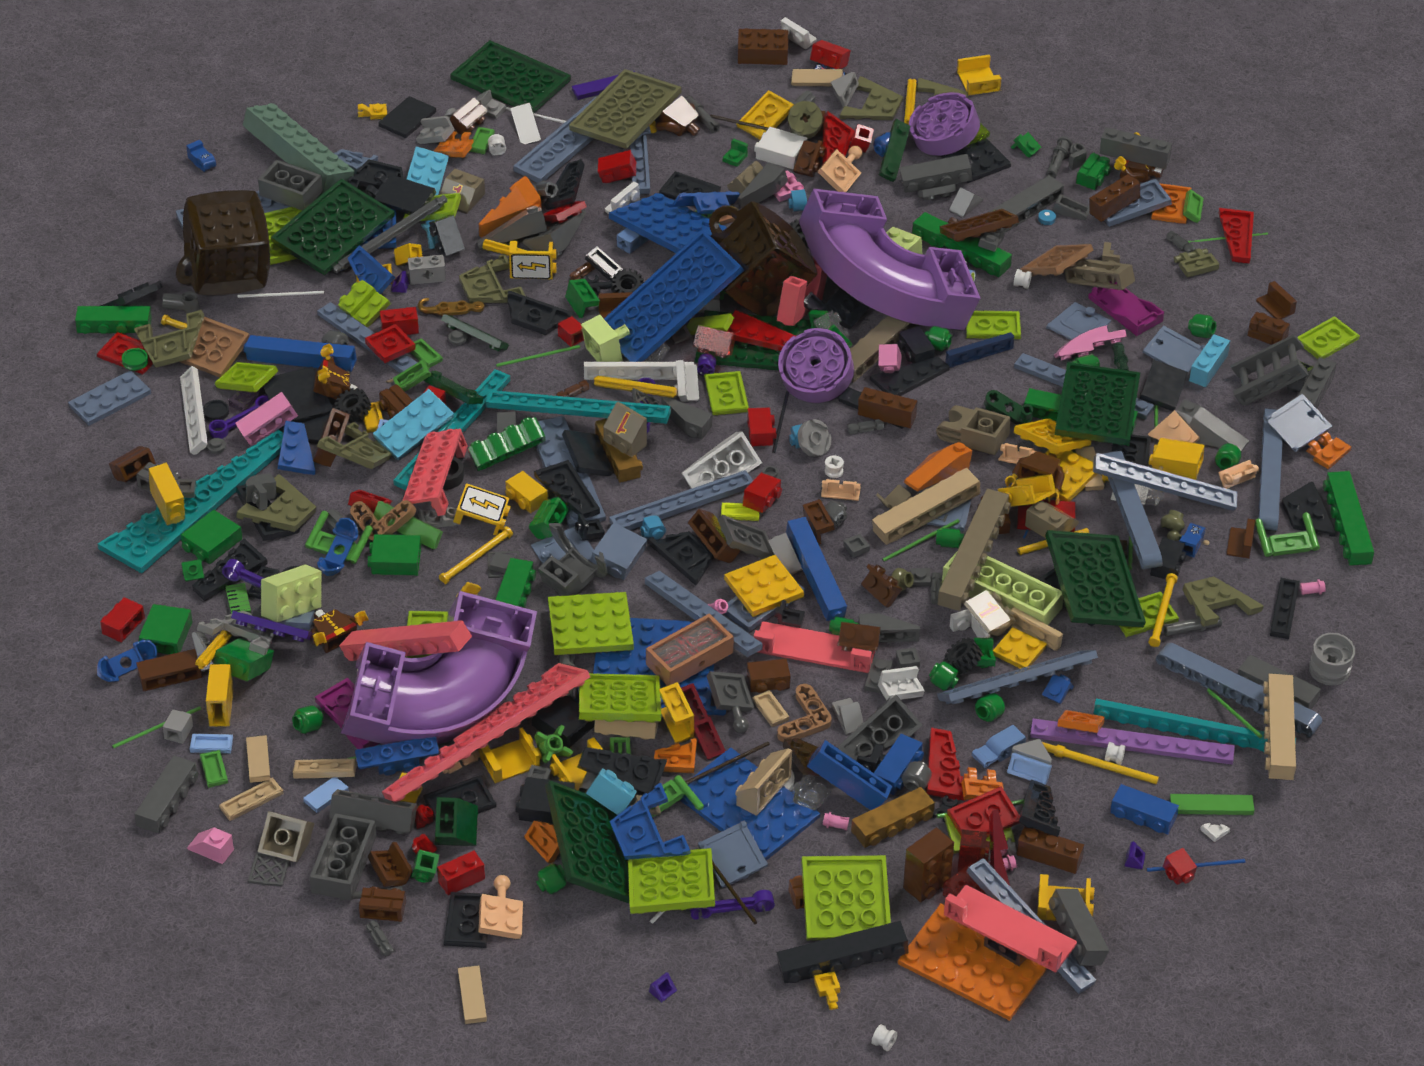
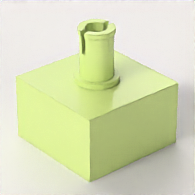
M601 315L581 324L585 347L597 362L623 361L619 340L630 335L629 329L625 324L613 330Z

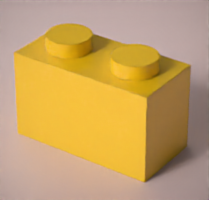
M524 471L505 481L506 496L510 500H515L521 509H526L529 513L539 509L542 502L548 500V490Z

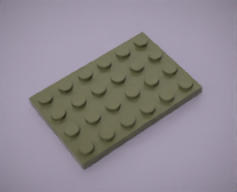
M624 69L569 124V130L627 149L662 111L682 93L681 87Z

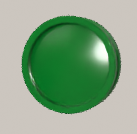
M140 348L128 349L122 354V364L131 371L141 370L148 364V355L146 351Z

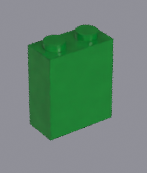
M214 509L181 534L182 548L187 553H193L197 559H201L202 562L205 561L208 564L213 563L242 540L241 527Z
M374 534V540L370 542L369 552L372 555L368 556V567L371 568L372 574L418 576L421 555L420 535Z
M153 604L140 633L139 641L150 640L156 646L157 653L170 655L181 652L193 622L191 610Z
M238 638L216 650L213 664H230L232 676L249 681L270 669L274 651L268 649L266 655L249 650V641Z

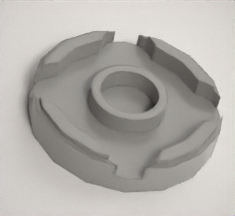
M813 419L805 421L798 430L799 446L808 456H821L829 450L831 434L828 433L826 424L820 420Z

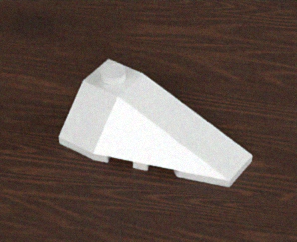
M735 432L681 474L691 488H695L744 470L750 472L762 462L744 433Z

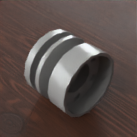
M1326 633L1319 636L1313 644L1312 656L1310 658L1309 672L1316 681L1325 685H1339L1348 680L1355 656V647L1352 641L1339 633Z

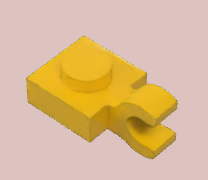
M379 103L369 104V107L365 104H358V117L370 116V120L383 119L387 115L386 104Z
M829 972L814 975V983L819 997L826 996L829 1010L838 1009L836 1003L838 1002L837 994L840 993L841 987L836 973Z

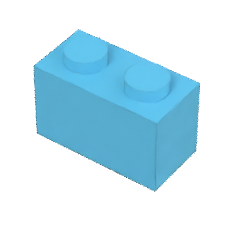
M602 768L586 794L619 815L627 808L637 791L634 790L630 783L622 782L618 779L614 772Z

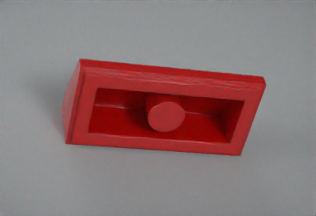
M359 489L350 493L348 505L352 506L355 502L362 501L374 513L378 501L390 505L392 500Z

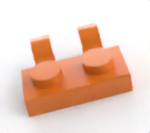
M453 131L445 142L439 143L434 152L449 155V157L464 158L472 149L471 145L474 142L473 139H469L471 132H464L460 141V139H455L457 132Z
M1326 431L1320 435L1321 438L1318 441L1312 440L1309 442L1308 446L1310 447L1306 450V452L1314 456L1313 461L1330 469L1351 451V446L1337 437L1333 440Z
M968 767V774L964 773V779L961 782L963 796L967 800H971L1000 786L1003 788V783L996 781V771L987 769V776H983V780H978L977 769Z

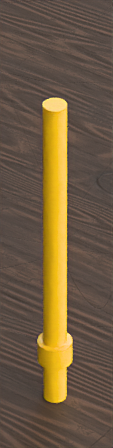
M1042 742L1047 752L1053 753L1056 757L1070 758L1157 785L1158 776L1071 751L1062 745L1055 746Z

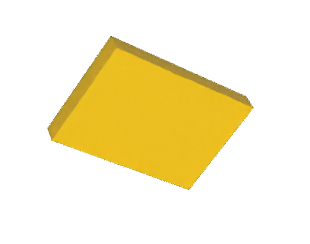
M768 90L739 121L776 128L788 116L790 108L794 104ZM736 124L737 127L760 140L763 133L767 131Z

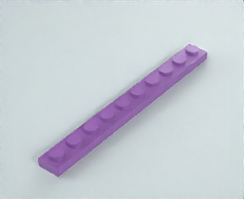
M1034 718L1030 738L1107 748L1109 742H1112L1116 746L1125 745V750L1231 765H1233L1235 745L1101 728L1098 733L1058 727V722Z

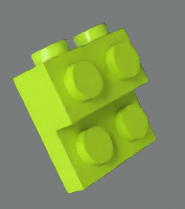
M361 280L359 283L356 282L352 285L351 291L347 296L343 295L340 298L338 306L361 324L369 327L380 316V311L385 310L391 303L387 298L376 292L373 286Z

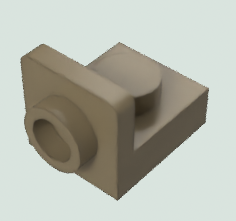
M1104 242L1102 261L1120 263V255H1113L1114 250H1110L1111 243Z

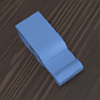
M626 228L617 234V247L630 254L649 239Z
M1011 725L992 736L984 746L973 750L972 756L984 768H987L997 760L1001 762L1010 757L1013 746L1025 743L1026 736L1014 725Z

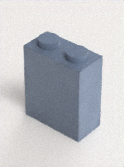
M613 523L592 552L590 562L597 565L595 556L599 557V552H602L606 562L607 573L615 578L625 580L645 551L647 539Z

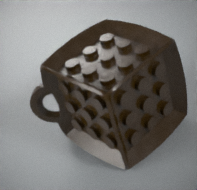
M228 190L187 197L183 212L184 256L177 265V280L185 286L192 285L195 293L198 295L235 294L264 288L267 284L270 269V245L266 217L257 192L250 190ZM191 262L193 275L186 276L185 267Z
M751 201L741 209L724 205L717 208L711 214L709 227L712 235L710 237L744 269L723 290L747 310L762 317L772 316L779 310L783 282L787 278L794 276L806 280L808 286L816 277L817 270L806 245L794 228L772 210ZM724 215L732 216L735 219L734 222L722 231L719 227L720 218Z

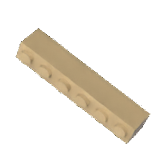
M968 468L958 471L898 506H894L887 512L872 519L873 531L886 545L894 542L981 494L980 481Z
M1269 674L1267 682L1264 681L1263 693L1267 695L1264 696L1263 708L1267 709V712H1264V724H1267V727L1264 729V739H1268V742H1265L1264 754H1268V757L1265 758V770H1268V775L1271 779L1294 780L1296 751L1293 675Z

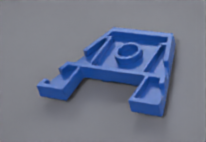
M661 783L657 784L650 793L640 797L641 800L633 806L630 805L610 821L625 860L691 854L684 835L663 842L649 809L668 802Z

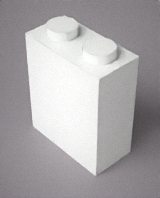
M769 127L766 133H763L761 140L755 145L756 159L794 169L803 141H807V137Z

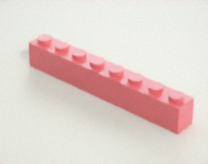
M463 620L352 631L339 646L349 661H357L366 642L406 652L405 656L459 652L472 635Z

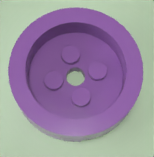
M955 92L942 93L929 98V102L923 106L919 105L914 110L909 120L910 132L917 147L926 154L936 156L950 154L962 149L975 138L980 128V119L973 102L966 98V95Z
M812 328L804 330V333L791 337L785 343L779 355L778 366L785 388L794 397L806 402L822 403L838 397L847 389L854 375V362L850 348L839 334L828 329ZM814 359L820 360L817 365L812 366L810 364Z

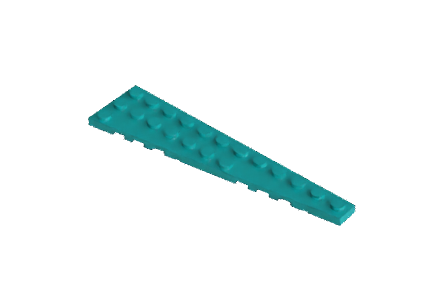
M275 431L256 445L248 448L242 456L232 458L231 463L218 467L217 471L212 475L207 474L197 480L195 498H184V520L167 525L158 506H156L155 511L149 514L145 513L134 524L132 522L126 525L125 530L120 533L115 532L99 542L98 549L142 574L181 540L183 532L213 509L216 510L236 492L237 486L245 485L247 479L255 476L280 454L283 432Z

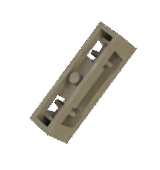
M1082 259L1075 262L1076 265L1064 269L1067 283L1123 290L1135 282L1133 268L1130 264Z

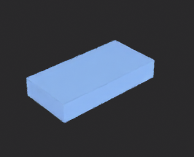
M192 734L190 753H208L220 750L221 753L231 754L233 735Z
M1012 753L1007 773L1030 781L1032 779L1046 785L1052 765Z
M333 777L305 796L304 802L318 813L331 804L332 794L337 789L349 791V789L341 780Z

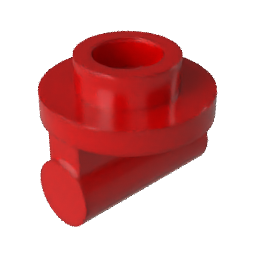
M424 805L417 807L415 819L417 829L424 828L426 824L433 822L434 814L430 807Z
M421 834L413 839L412 849L416 855L419 850L431 853L437 850V847L425 834Z

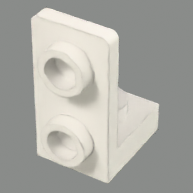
M968 609L951 614L950 628L953 632L963 631L971 627L978 638H990V634L985 631Z

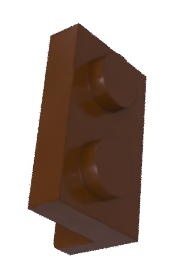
M392 842L388 850L370 851L368 859L384 887L407 884L413 870L397 842Z

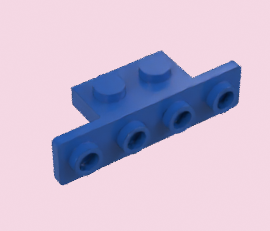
M732 191L681 193L677 196L673 205L674 207L695 206L698 214H712L721 206L734 204L740 194L739 192Z
M436 737L357 749L355 750L358 769L378 766L379 775L389 776L397 771H411L419 766L420 758L439 755Z

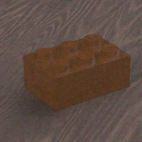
M739 29L738 64L787 65L788 30Z
M937 827L906 849L903 888L920 903L926 898L931 899L937 890L946 888L951 882L954 841Z

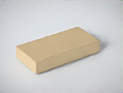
M770 690L752 697V701L771 727L789 721V715Z

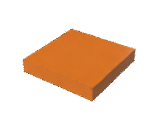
M1066 710L1058 719V727L1098 733L1104 724L1105 717Z

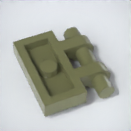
M1207 248L1194 249L1193 252H1183L1178 256H1174V262L1179 263L1180 269L1187 278L1219 269L1218 261L1212 253L1208 254Z

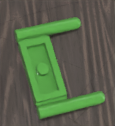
M322 511L305 543V547L327 555L335 535L321 531L329 515L327 511ZM367 525L358 543H353L345 561H350L353 564L357 563L373 530L372 526ZM342 545L334 549V553L337 555L345 551V547Z
M1308 512L1302 514L1307 531L1273 535L1268 538L1262 520L1256 519L1255 526L1264 556L1269 557L1271 555L1278 556L1319 550L1320 546L1310 514Z
M680 775L662 785L668 802L659 805L661 812L684 798V795H686L697 810L700 811L704 808L703 803Z

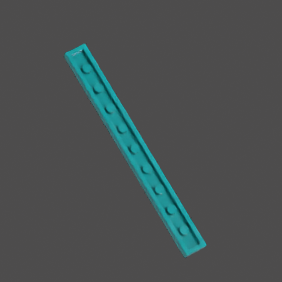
M494 369L475 390L478 395L484 397L483 403L467 404L464 402L454 413V417L445 423L438 432L461 428L462 433H464L486 408V400L490 390L502 391L511 381L510 375ZM419 452L393 480L394 486L404 490L407 489Z
M490 390L486 400V408L608 419L618 401ZM620 402L647 418V422L667 424L671 413L670 406Z
M1097 698L1095 701L1093 714L1104 716V720L1109 719L1122 724H1134L1142 728H1154L1162 732H1174L1182 736H1194L1202 740H1215L1222 744H1235L1243 748H1255L1263 752L1265 742H1268V739H1264V731L1257 730L1262 735V738H1259L1249 728Z

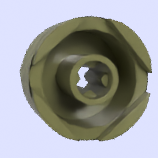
M801 101L792 106L788 114L790 131L807 137V139L814 137L822 126L820 108L810 101ZM804 117H806V119H808V122H807V123L804 122V120H803Z

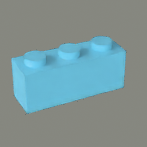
M1213 334L1191 366L1190 382L1207 387L1228 356L1230 340Z

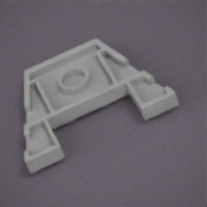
M241 611V612H240V613H244V614H248V615H251V616H252L251 613H248V612H245V611ZM232 614L225 615L223 620L217 618L210 619L208 624H205V622L198 623L197 631L211 636L221 630H225L233 636L247 638L250 642L249 650L262 655L267 654L275 635L273 634L274 630L266 629V632L256 630L253 624L248 623L247 627L235 624L236 620L231 618Z

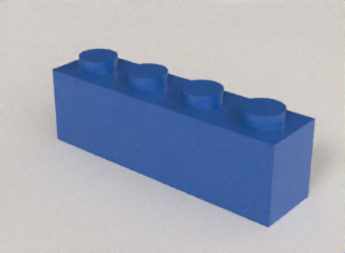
M826 740L812 754L807 765L808 768L869 810L881 806L888 798L892 788L889 783Z

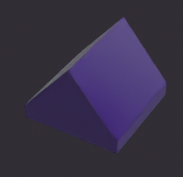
M402 271L393 280L391 292H407L409 279L406 271Z
M1134 841L1130 843L1127 850L1124 866L1143 870L1146 853Z
M668 972L651 983L649 992L661 1003L677 991Z

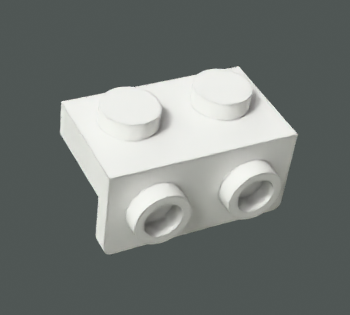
M785 17L781 20V28L788 30V39L802 48L807 49L817 41L816 37L809 34V31Z
M633 181L611 200V203L605 208V212L609 214V212L639 201V184Z
M683 360L676 361L673 373L674 378H677V384L674 387L677 389L680 401H698L697 366L685 365Z
M913 666L882 671L878 687L885 699L888 700L894 695H897L900 700L923 697L925 690L917 679L918 667Z

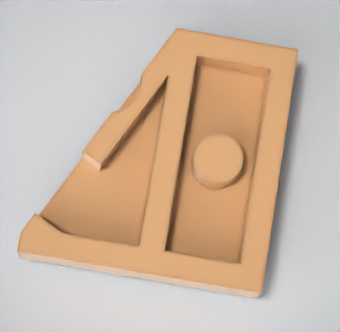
M1175 410L1148 433L1151 438L1157 440L1165 438L1196 443L1200 439Z

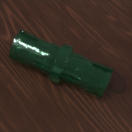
M1122 343L1114 344L1112 347L1115 356L1114 364L1117 366V369L1129 371L1127 364L1128 356L1125 354L1124 345Z

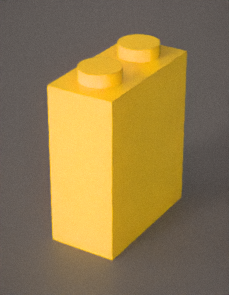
M1160 438L1158 445H1154L1149 465H1152L1154 469L1196 480L1203 463L1205 445Z
M167 462L148 468L150 492L166 524L170 525L184 520V496Z
M211 664L206 694L209 726H230L233 700L230 664Z

